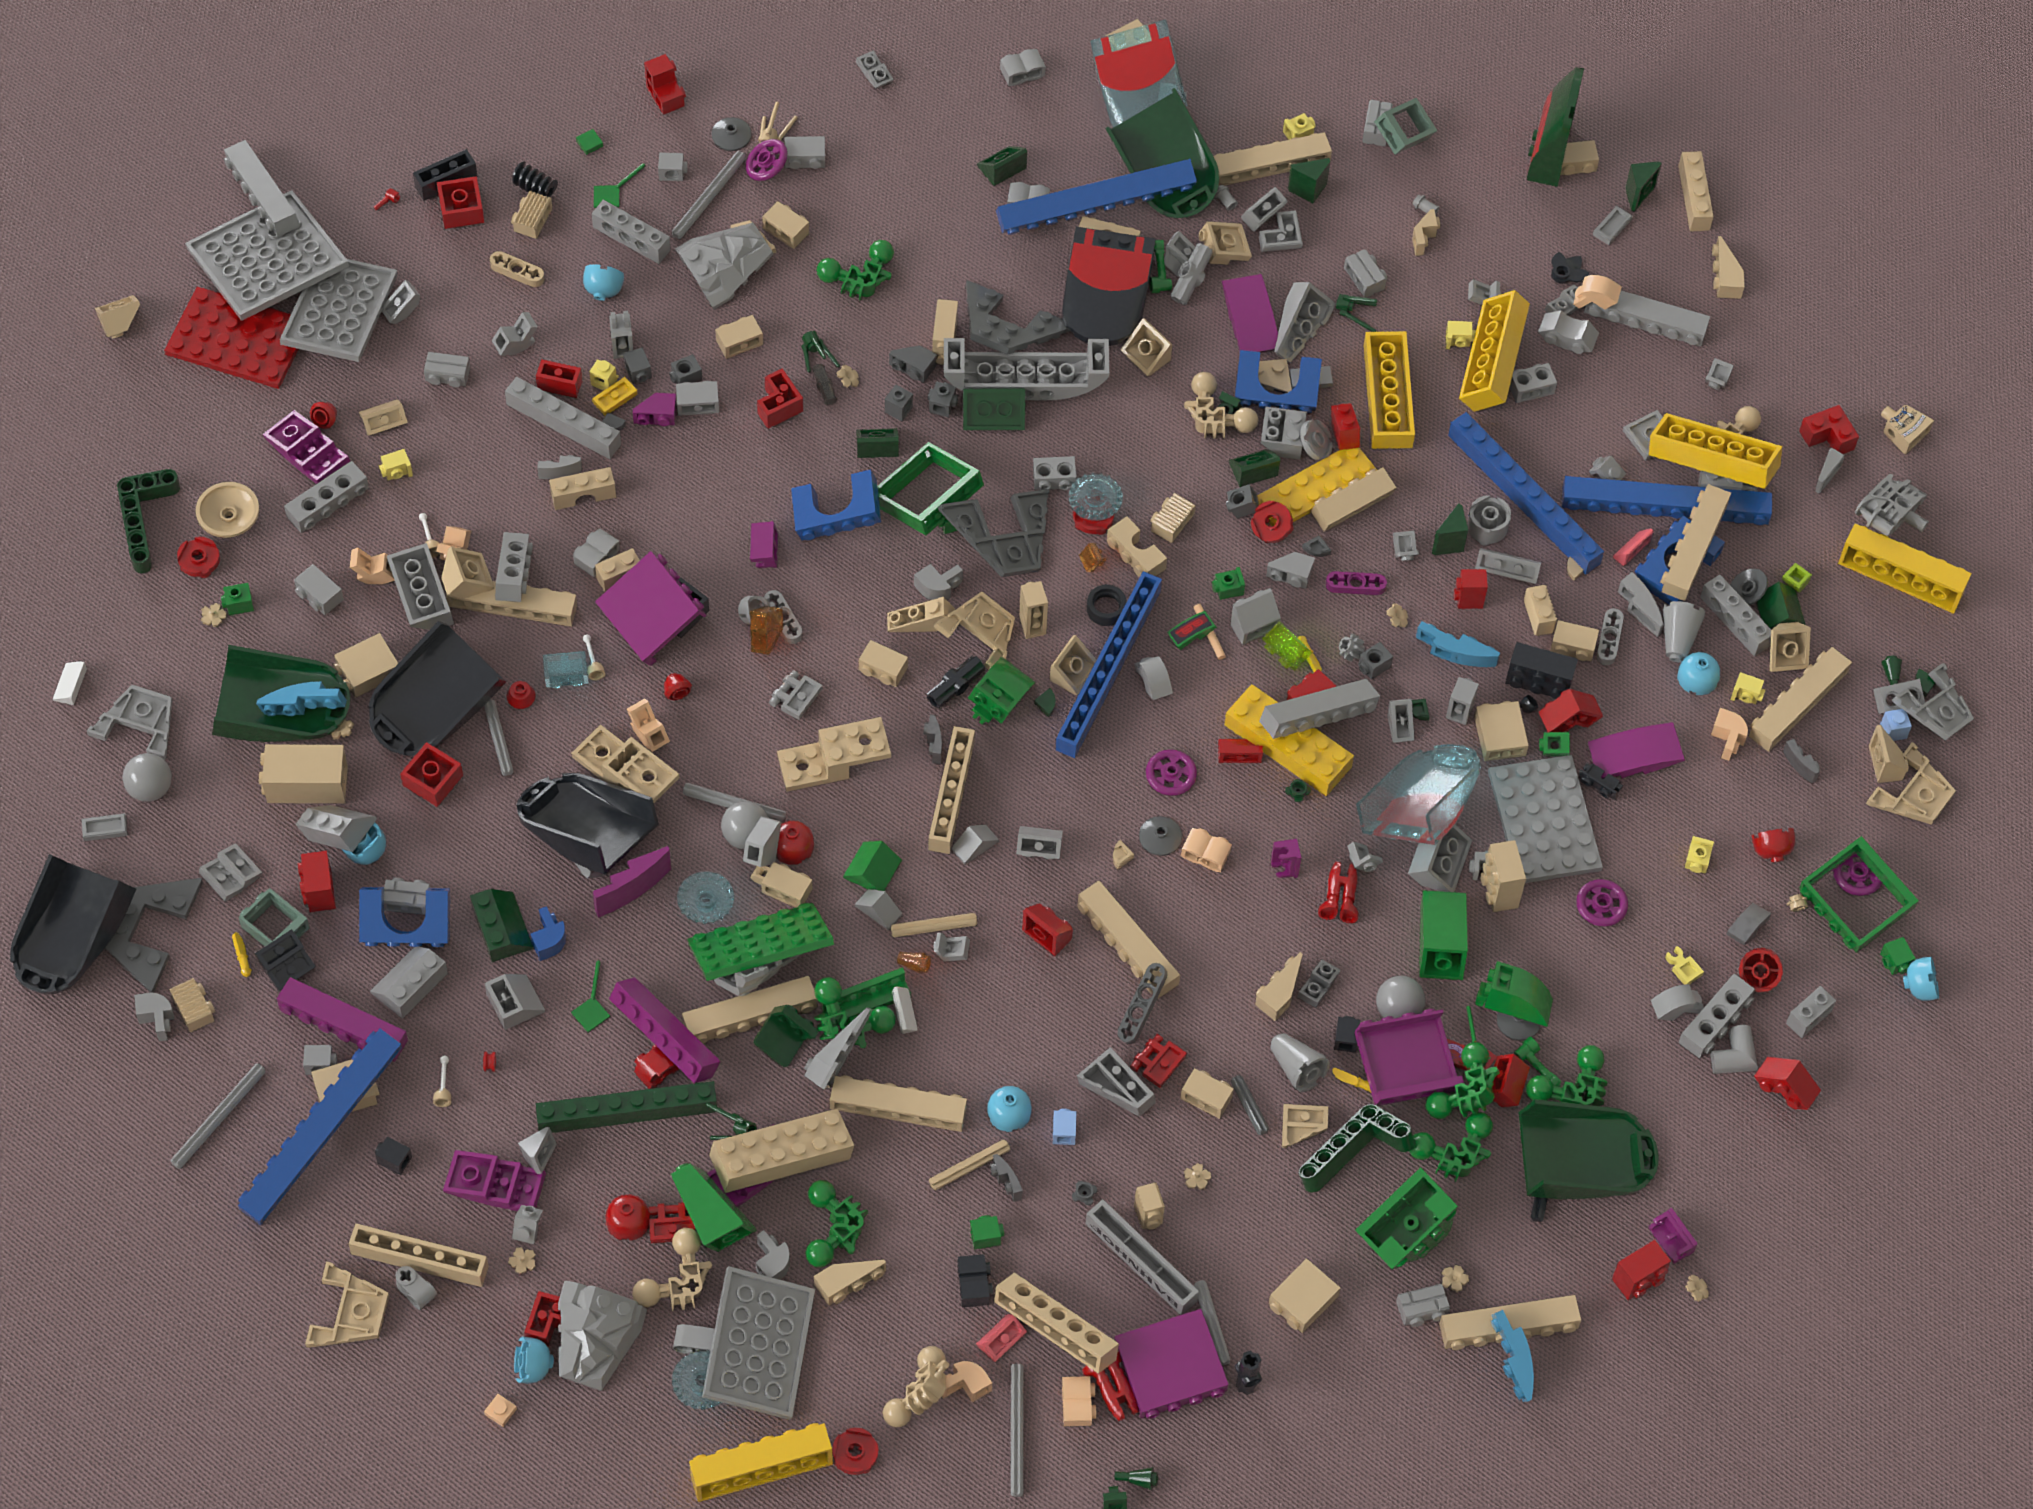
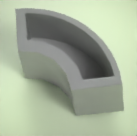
M1563 311L1545 313L1538 333L1547 343L1577 354L1592 352L1599 332L1589 320L1574 319Z

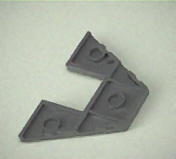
M968 280L966 281L965 289L967 292L966 302L968 303L970 340L1008 355L1017 350L1028 348L1029 344L1036 343L1038 345L1053 338H1060V334L1071 331L1068 327L1066 328L1063 319L1042 310L1037 313L1025 329L1014 323L999 319L991 314L1001 304L1004 295L993 289L985 288Z
M1049 489L1016 493L1010 497L1023 532L991 536L978 499L941 504L938 510L1001 577L1037 572L1041 568L1042 540L1046 526L1045 514L1048 509L1046 506L1047 497L1050 492Z
M202 878L134 887L137 890L128 911L113 938L105 947V950L125 970L129 971L149 993H154L170 956L169 953L130 942L145 908L187 919L203 884Z

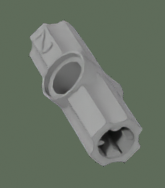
M1197 243L1189 260L1183 263L1178 271L1180 278L1170 295L1171 299L1182 305L1187 304L1195 287L1199 286L1205 278L1204 269L1213 254L1211 248Z

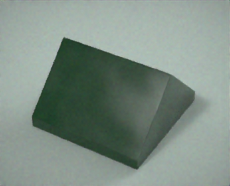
M1008 146L977 163V166L992 185L996 186L1027 169V149Z
M1330 158L1291 164L1288 191L1313 204L1327 185Z
M1661 162L1631 164L1625 187L1631 211L1635 212L1655 189L1662 165Z
M897 428L856 429L857 458L899 457Z
M1268 449L1228 460L1239 487L1270 479L1279 474L1280 456Z
M1458 503L1436 531L1432 549L1433 555L1464 552L1468 527L1461 504Z
M1781 582L1773 584L1767 588L1762 598L1756 602L1760 618L1771 630L1780 623L1799 622L1806 625L1797 592L1788 585Z

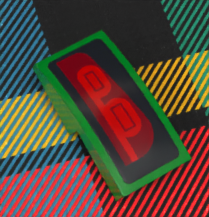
M1203 611L1184 620L1167 633L1177 648L1182 650L1196 638L1201 640L1217 627L1207 612Z

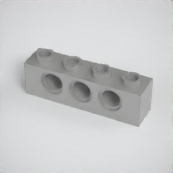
M602 200L592 212L593 228L658 264L661 263L671 250L670 236L605 200Z
M351 461L284 505L286 517L301 533L309 530L323 518H328L338 508L346 506L356 496L364 494L369 488L367 477Z
M504 532L496 578L495 600L521 602L522 594H526L533 543H529V534Z
M1721 575L1704 584L1700 598L1754 657L1771 646V629Z
M1733 974L1683 1031L1679 1044L1698 1058H1701L1704 1053L1709 1054L1715 1046L1714 1041L1717 1038L1722 1039L1728 1031L1727 1026L1730 1023L1735 1024L1741 1016L1740 1011L1743 1008L1748 1009L1753 1003L1754 998L1752 996L1755 988ZM1727 1000H1732L1736 1004H1730ZM1714 1015H1719L1723 1019H1717ZM1701 1030H1706L1710 1034H1704Z

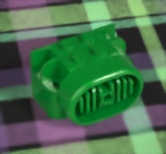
M1420 1167L1355 1231L1393 1270L1394 1268L1402 1267L1407 1262L1423 1258L1436 1247L1450 1232L1458 1206Z

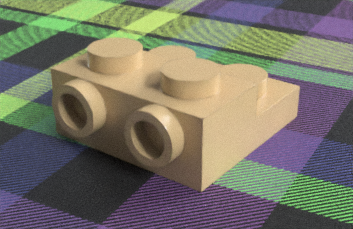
M1207 221L1199 231V240L1213 251L1209 259L1210 264L1228 265L1230 260L1249 261L1252 257L1242 224Z

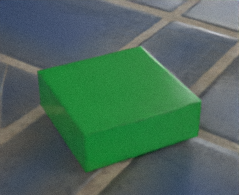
M594 129L576 137V142L586 155L603 147V142Z

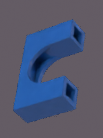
M1240 350L1235 398L1241 400L1242 406L1249 407L1251 404L1259 405V408L1263 409L1274 406L1291 410V408L1300 409L1299 411L1307 413L1316 411L1322 359L1301 357L1297 385L1290 392L1277 395L1266 391L1260 384L1258 371L1261 352Z
M871 469L851 474L852 500L846 509L834 515H825L819 512L818 497L812 484L791 488L795 531L801 541L812 540L824 535L830 536L837 532L851 531L858 527L872 526L875 523L881 522L877 479Z
M1682 516L1679 521L1675 520L1669 529V534L1667 536L1664 534L1660 538L1658 547L1651 549L1646 557L1647 561L1644 564L1640 563L1635 570L1636 576L1643 582L1650 593L1669 605L1670 602H1682L1683 600L1662 593L1664 584L1660 582L1664 572H1669L1664 558L1671 553L1678 552L1675 550L1678 540L1684 539L1683 529L1686 523H1691V520L1685 516ZM1714 535L1703 562L1711 567L1722 553L1725 542Z
M362 887L359 890V942H365V946H378V943H387V946H400V943H409L411 947H420L422 943H431V947H444V943L448 944L450 941V888H428L426 890L424 922L420 927L411 931L398 930L387 921L384 913V887Z

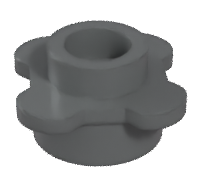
M1079 1181L1076 1183V1191L1072 1194V1199L1075 1202L1081 1201L1085 1205H1091L1093 1203V1195L1097 1193V1187L1088 1182Z

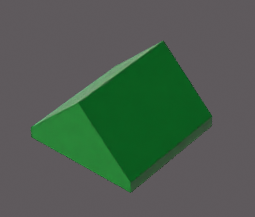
M883 841L863 842L843 878L866 889L885 891L902 859Z

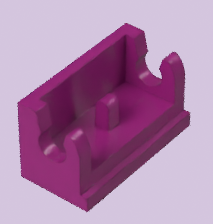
M774 521L751 523L750 560L751 562H757V568H777L778 530Z
M1291 839L1274 842L1271 866L1277 868L1282 866L1285 868L1284 872H1277L1276 877L1294 876V878H1298L1301 864L1298 840Z
M1672 1208L1653 1219L1654 1223L1649 1225L1648 1228L1673 1264L1695 1252L1697 1242Z

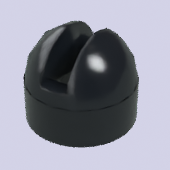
M1526 695L1520 701L1519 706L1524 713H1532L1538 708V703L1531 695Z

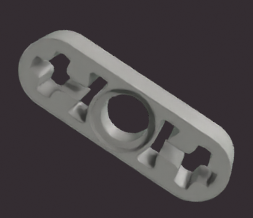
M768 591L764 598L767 599L770 605L769 615L782 637L789 644L800 642L802 639V628L784 597L779 591ZM773 598L775 601L777 600V609L775 604L773 602H770V599ZM785 613L789 618L786 621H780L777 616ZM789 626L791 627L793 633H796V636L789 634Z
M1615 608L1607 610L1603 620L1597 651V660L1602 665L1613 664L1617 655L1624 616L1620 610ZM1612 616L1616 617L1614 627L1610 626ZM1607 633H1612L1615 635L1616 639L1613 641H1609L1605 638L1604 635ZM1606 647L1610 648L1609 657H1604Z

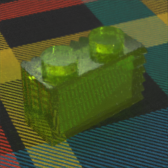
M1280 621L1262 638L1266 643L1264 648L1272 655L1277 653L1281 657L1278 661L1286 669L1291 667L1295 671L1312 654Z

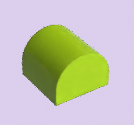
M1795 562L1782 576V580L1797 592H1801L1809 583L1812 574Z

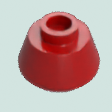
M317 402L312 405L310 418L316 426L328 429L334 425L337 410L333 404Z
M670 674L664 682V695L672 701L680 700L690 693L692 684L681 674Z
M517 681L508 689L506 698L512 707L525 709L534 703L536 694L533 687L528 683Z

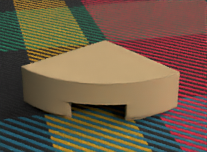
M1569 557L1567 570L1571 579L1575 581L1583 573V569Z
M1121 840L1116 843L1113 851V863L1117 870L1134 858V853Z

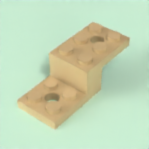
M881 717L818 730L819 742L777 751L786 792L849 779V766L891 758V751ZM863 738H868L871 740V743L862 745L859 741ZM801 763L807 764L809 766L806 770L803 771L797 768V766Z
M601 724L571 753L572 758L602 781L652 797L653 803L679 779V773L635 739L630 737L624 743ZM602 749L608 752L603 757L598 756L596 753ZM647 774L655 777L649 782L643 780V777Z

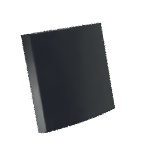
M292 929L255 953L259 963L278 992L283 989L290 977L297 980L316 967Z

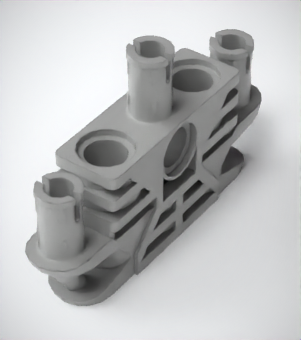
M1889 474L1871 490L1855 510L1857 516L1863 515L1867 521L1866 526L1868 528L1872 526L1887 537L1890 534L1892 535L1904 522L1912 525L1920 532L1929 523L1928 520L1915 513L1918 506L1924 502L1927 494L1911 485V480L1907 479L1903 482L1892 480L1893 474Z

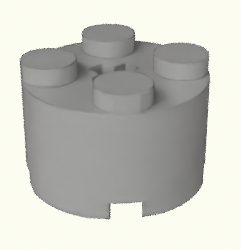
M1487 495L1479 497L1473 502L1469 511L1467 521L1468 532L1483 546L1501 541L1508 533L1511 509L1499 497L1497 499L1490 498L1491 496Z

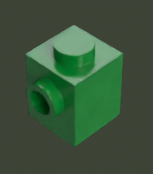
M249 583L223 587L224 595L221 596L223 608H227L229 616L254 611Z
M1904 937L1885 943L1880 953L1884 967L1889 969L1892 975L1907 973L1909 965L1916 959Z
M984 1215L978 1219L970 1220V1233L974 1250L1001 1245V1237H1004V1228L1002 1223L998 1224L997 1216Z

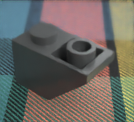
M920 345L891 350L889 353V365L892 368L902 371L912 379L923 383L937 366V354Z

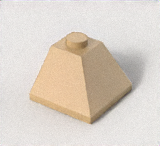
M134 295L95 308L107 337L117 338L124 335L123 332L128 330L140 306L139 300Z
M455 547L448 549L442 573V581L447 595L467 598L494 588L482 553Z
M1799 622L1780 623L1771 630L1769 671L1806 669L1809 666L1811 627Z
M1876 725L1869 743V750L1877 782L1902 781L1909 769L1908 761L1904 759L1902 751L1881 725Z

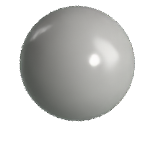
M151 753L139 754L126 764L122 776L123 785L133 798L143 802L155 801L163 797L169 790L172 782L171 769L167 762L158 755Z
M740 801L731 805L725 811L721 820V830L726 841L733 847L744 850L746 839L762 816L768 817L766 811L751 801Z
M1394 976L1387 979L1380 986L1376 995L1377 1009L1383 1018L1388 1016L1399 1018L1403 1014L1410 1012L1421 1014L1426 1002L1425 994L1420 984L1407 976Z

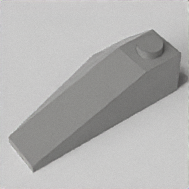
M1310 282L1293 283L1285 301L1274 352L1282 359H1287V362L1290 363L1305 347V343L1309 338H1313L1317 334L1318 328L1326 324L1336 303Z
M866 1008L815 1055L814 1059L810 1057L804 1067L806 1070L804 1076L822 1089L831 1088L835 1076L839 1074L873 1009Z

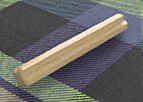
M975 913L893 924L891 925V933L893 937L976 926L977 916Z
M1001 1140L929 1179L930 1186L934 1190H938L992 1161L993 1155L998 1154L1001 1156L1009 1152L1010 1146L1008 1142Z

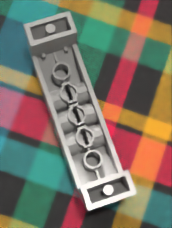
M944 338V376L953 386L963 391V388H1025V400L1072 398L1092 391L1109 377V339H1088L1087 353L1014 352L1007 355L1002 352H965L964 338Z

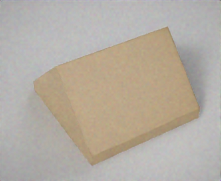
M1143 318L1123 345L1121 351L1147 376H1150L1171 361L1172 343Z
M1073 635L1051 665L1050 681L1074 695L1080 693L1097 661L1076 635Z

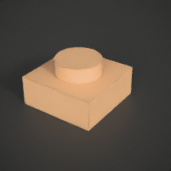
M497 1394L485 1409L484 1415L504 1427L517 1410V1406Z

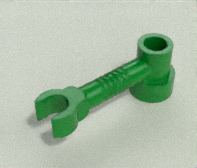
M1155 240L1154 252L1158 277H1150V292L1171 291L1172 280L1171 278L1166 279L1164 241Z
M1529 1036L1514 1051V1054L1522 1061L1526 1059L1541 1075L1549 1078L1553 1086L1560 1087L1561 1080L1545 1068L1535 1056L1541 1049L1538 1043Z

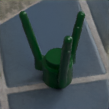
M1340 294L1336 303V309L1340 310L1339 315L1346 316L1371 332H1376V329L1348 312L1353 311L1355 304L1375 307L1378 300Z
M816 331L806 332L802 336L804 344L801 348L804 352L808 373L811 372L808 351H818L824 360L826 359L825 352L837 368L840 367V364L825 346L823 340L819 338Z
M706 1103L708 1108L735 1122L733 1131L736 1135L757 1130L755 1123L744 1119L736 1113L730 1114L711 1103ZM712 1135L710 1139L720 1140L732 1136Z

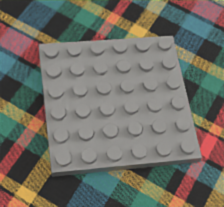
M292 190L283 195L295 211L300 227L278 237L273 230L270 231L265 222L266 219H262L257 208L185 243L187 250L241 321L349 267L348 260Z

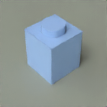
M1903 709L1885 712L1880 723L1893 741L1907 739L1912 727L1908 714Z
M1070 1109L1054 1110L1053 1144L1075 1145L1076 1111H1071Z

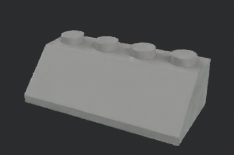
M427 543L387 555V560L410 627L430 630L438 621L444 622L449 626L453 625L451 611Z

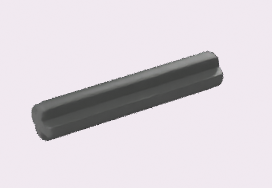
M1241 1075L1233 1077L1231 1084L1257 1134H1266L1269 1131V1127Z

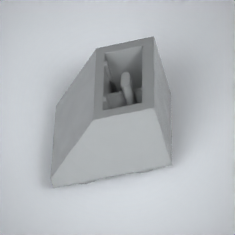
M1266 407L1261 444L1280 457L1300 460L1302 450L1300 431L1305 423L1307 412Z
M1271 588L1257 591L1253 596L1239 599L1233 604L1230 626L1242 645L1280 628L1281 617Z
M504 974L484 983L486 995L505 1030L545 1012L527 975Z

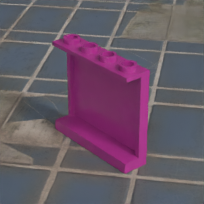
M652 551L644 556L595 601L639 658L649 666H652L657 661L654 655L699 614L704 618L707 616L702 610L704 608L703 604L697 598L693 599L690 595L692 593L691 589L685 583L681 584L679 582L680 576L673 568L669 569L666 566L668 561L660 553L656 555Z
M1432 1008L1423 1011L1421 1014L1410 1012L1403 1014L1399 1018L1388 1016L1377 1022L1366 1020L1357 1027L1354 1033L1374 1105L1382 1106L1429 1097L1432 1093L1440 1091L1444 1093L1456 1092L1455 1085L1464 1083L1462 1076H1457L1441 1021V1016L1444 1013L1443 1010L1435 1011Z
M1201 1309L1114 1336V1341L1119 1343L1118 1351L1140 1410V1419L1145 1417L1153 1419L1159 1416L1160 1412L1167 1410L1174 1412L1181 1409V1406L1185 1404L1196 1405L1203 1402V1399L1207 1397L1218 1398L1223 1396L1228 1390L1229 1384Z

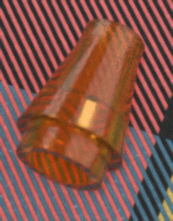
M900 951L897 964L903 965L919 974L927 973L931 965V956L922 952Z

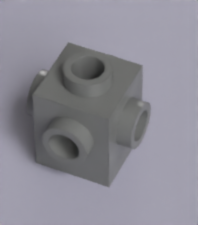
M936 381L934 389L930 388L928 394L929 412L949 417L952 407H956L959 395H956V387L946 382Z

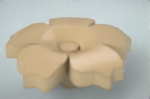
M843 365L836 373L837 377L843 378L841 380L843 386L847 388L850 385L852 387L858 386V373L856 370H852L851 367Z
M217 603L210 605V608L204 606L201 609L203 616L201 621L208 626L211 623L213 627L219 626L227 615L221 609L220 604Z
M1397 603L1392 604V607L1386 611L1387 615L1391 617L1392 626L1406 627L1408 624V613L1405 609L1402 610V606Z
M344 720L342 725L331 733V736L334 740H338L341 735L342 737L350 736L352 733L350 729L353 728L354 723L350 720Z
M1199 1163L1192 1166V1170L1186 1168L1184 1171L1185 1179L1187 1180L1185 1184L1189 1188L1195 1189L1197 1184L1198 1189H1205L1207 1181L1211 1179V1173L1206 1169L1203 1170V1165Z
M522 1247L516 1248L513 1253L514 1257H509L508 1263L512 1268H516V1273H526L527 1269L532 1271L536 1267L534 1260L536 1255L533 1250L527 1249L524 1253Z
M1455 1265L1454 1269L1452 1267L1444 1268L1442 1271V1275H1444L1442 1285L1445 1288L1451 1286V1290L1459 1292L1462 1291V1285L1465 1286L1469 1282V1276L1463 1274L1464 1270L1461 1266Z
M1695 1275L1689 1276V1281L1685 1287L1688 1292L1692 1293L1694 1300L1699 1302L1702 1299H1707L1709 1292L1706 1289L1705 1281Z

